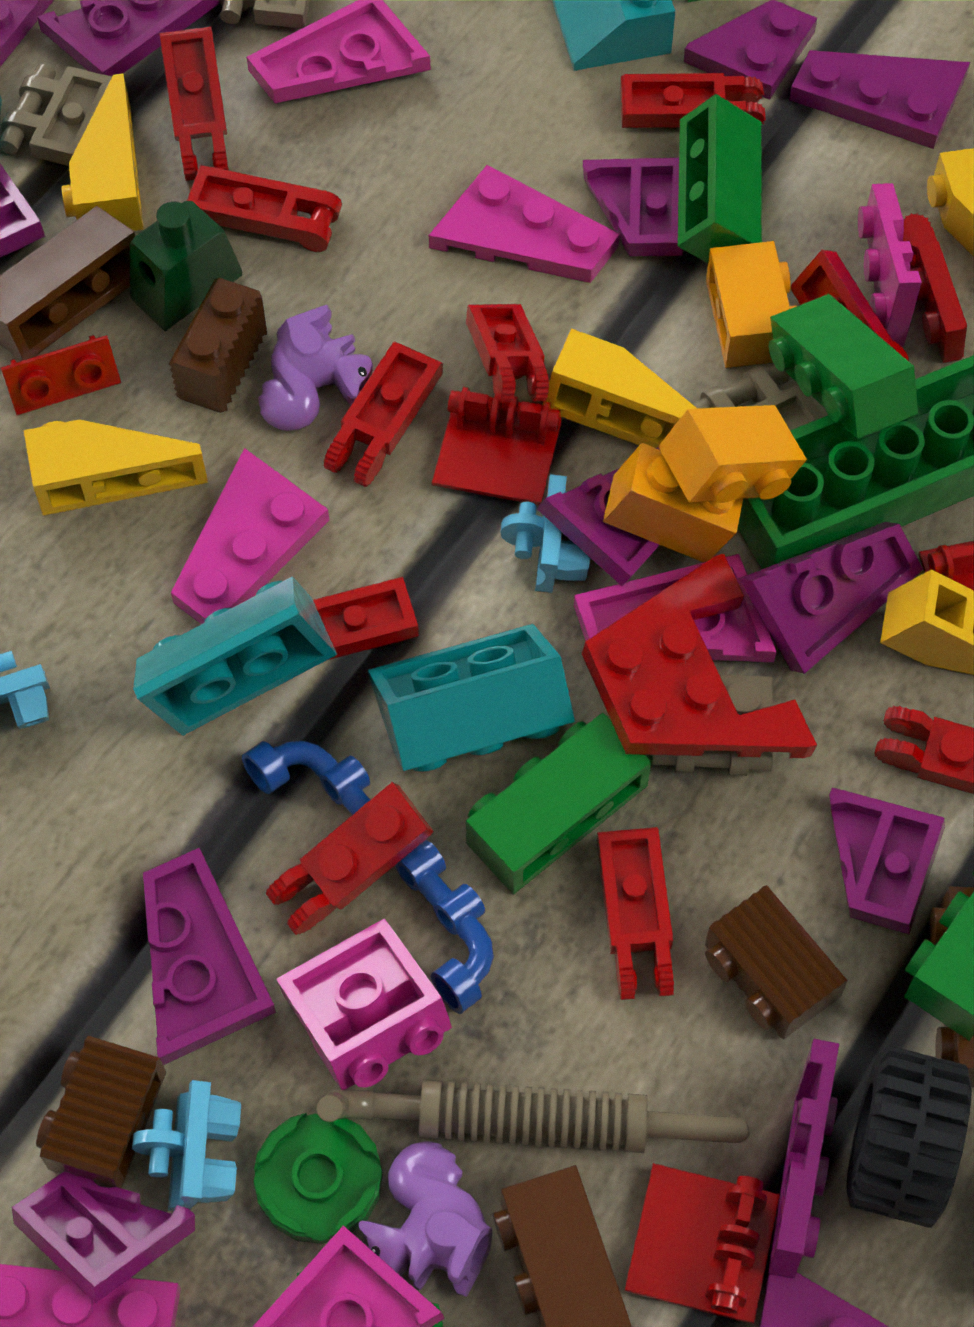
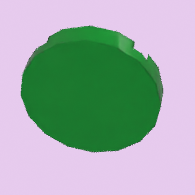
M304 1113L290 1117L269 1133L257 1153L254 1168V1185L260 1209L275 1229L296 1241L318 1244L327 1243L342 1226H345L352 1233L359 1228L358 1224L360 1221L368 1220L380 1199L383 1172L376 1145L361 1125L348 1118L327 1122L322 1120L316 1113L311 1115Z

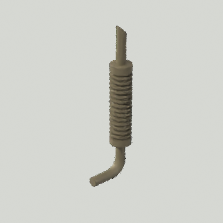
M423 1079L421 1095L378 1093L367 1090H335L328 1092L317 1104L319 1117L327 1122L344 1118L419 1121V1138L439 1139V1134L445 1133V1140H452V1134H458V1140L464 1141L465 1134L471 1135L470 1140L473 1142H477L478 1135L483 1136V1142L490 1143V1137L496 1136V1143L502 1144L503 1137H509V1144H516V1138H522V1145H528L529 1139H535V1146H541L542 1140H548V1147H554V1141H561L560 1148H567L568 1141L573 1142L574 1149H580V1142L586 1143V1149L593 1150V1143L599 1144V1150L605 1151L606 1144H611L612 1151H619V1145H624L625 1152L632 1153L645 1152L646 1137L741 1143L748 1138L750 1133L747 1123L738 1117L648 1111V1096L645 1094L628 1093L627 1100H623L622 1093L615 1092L614 1099H609V1092H602V1098H596V1091H589V1097H583V1090H577L576 1096H570V1089H564L563 1095H557L558 1088H551L550 1095L544 1094L545 1088L538 1087V1094L532 1093V1087L526 1086L525 1093L519 1092V1086L514 1085L512 1092H506V1085H500V1090L494 1091V1084H487V1090H481V1083H474V1089H468V1082H462L461 1088H456L455 1081H449L448 1087H443V1081Z

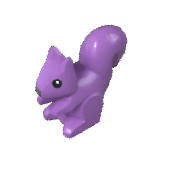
M328 305L286 319L277 331L278 341L271 356L274 379L262 384V394L258 397V403L264 420L279 430H299L313 422L320 408L317 388L335 384L344 399L351 406L372 375V360L367 355L353 354L355 351L353 345L355 337L353 334L333 340L329 337L332 326L329 323L331 310Z
M424 1141L411 1144L395 1158L388 1172V1187L394 1199L411 1210L408 1219L401 1228L371 1221H360L358 1224L359 1230L364 1234V1238L368 1242V1248L400 1276L409 1267V1279L413 1281V1286L417 1290L423 1288L433 1269L439 1268L448 1272V1278L453 1282L455 1291L459 1295L467 1297L490 1252L493 1235L492 1228L485 1223L483 1213L476 1200L457 1186L458 1181L462 1177V1170L455 1163L456 1156L449 1150L444 1149L439 1143Z

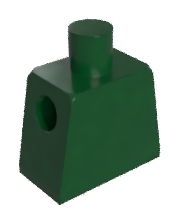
M171 201L163 204L157 210V221L136 235L130 243L131 300L164 331H167L200 307L214 279L222 278L234 282L243 275L226 233L193 201H184L183 203Z

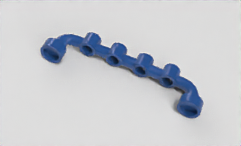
M261 741L242 754V762L253 782L266 794H270L289 781L290 775L287 767L301 764L312 769L320 778L321 784L328 796L336 804H343L352 815L371 800L363 791L364 788L370 785L369 776L362 764L351 755L338 763L322 747L306 741L286 742L274 748L269 743ZM425 840L398 862L395 867L402 880L412 890H419L433 906L434 912L444 928L453 935L458 934L469 949V957L464 965L457 959L451 958L431 973V981L443 1001L454 1012L462 1014L482 998L478 984L489 973L494 958L492 940L483 925L477 920L485 914V907L478 894L467 884H462L454 891H451L438 876L446 870V863L442 855L431 842Z

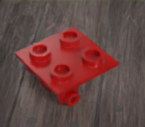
M464 386L461 391L451 390L447 408L450 416L432 485L540 505L543 501L563 418L561 417V410L551 408V402L546 401L544 405L525 401L519 402L518 396H514L512 402H498L495 396L489 397L487 394L470 392V388Z
M653 1163L624 1291L754 1324L780 1195L763 1191V1181L754 1177L738 1176L737 1183L735 1184Z

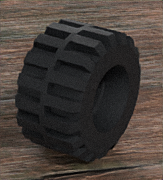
M887 1045L877 1056L862 1098L848 1164L846 1191L852 1208L931 1228L945 1211L950 1199L967 1134L972 1087L966 1065Z

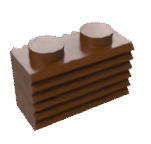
M222 278L214 279L169 362L171 366L170 371L173 373L171 376L174 379L173 384L176 385L174 388L177 391L175 395L178 398L219 413L228 410L227 403L232 402L231 395L237 393L236 386L241 385L240 378L245 377V369L250 368L249 361L254 360L253 353L259 351L258 344L263 343L262 336L267 335L263 301L259 290Z
M767 885L763 886L758 892L753 893L747 900H743L739 906L724 914L718 921H714L708 929L705 942L708 949L705 951L708 963L723 981L729 982L732 979L737 983L739 989L745 992L747 997L745 999L746 1008L756 1023L764 1030L774 1028L779 1037L785 1039L842 996L848 980Z
M92 1036L86 1037L84 1047L80 1052L74 1050L70 1053L61 1076V1087L65 1088L64 1096L60 1100V1106L57 1111L49 1110L45 1114L36 1139V1146L41 1148L40 1158L48 1170L54 1173L66 1171L86 1177L105 1188L123 1187L136 1153L132 1149L133 1133L145 1130L166 1075V1070L160 1057Z

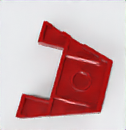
M724 553L714 556L585 641L581 654L626 754L702 756L704 751H736L738 757H761L763 752H788L789 758H807L812 756L817 747V743L795 699L741 715L736 711L694 620L739 609L745 597Z

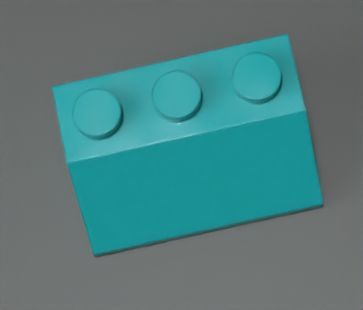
M552 0L574 71L671 54L676 12L672 0Z
M292 576L284 581H274L266 584L258 590L256 596L233 608H224L213 612L205 619L203 624L182 635L169 636L159 641L152 651L136 659L133 690L141 703L184 736L336 656L337 653L312 597Z
M534 624L368 670L370 682L393 752L403 771L409 769L419 772L434 770L443 766L448 758L465 753L472 755L490 754L501 749L504 745L503 742L524 736L530 739L549 737L559 731V726L575 722L561 656Z

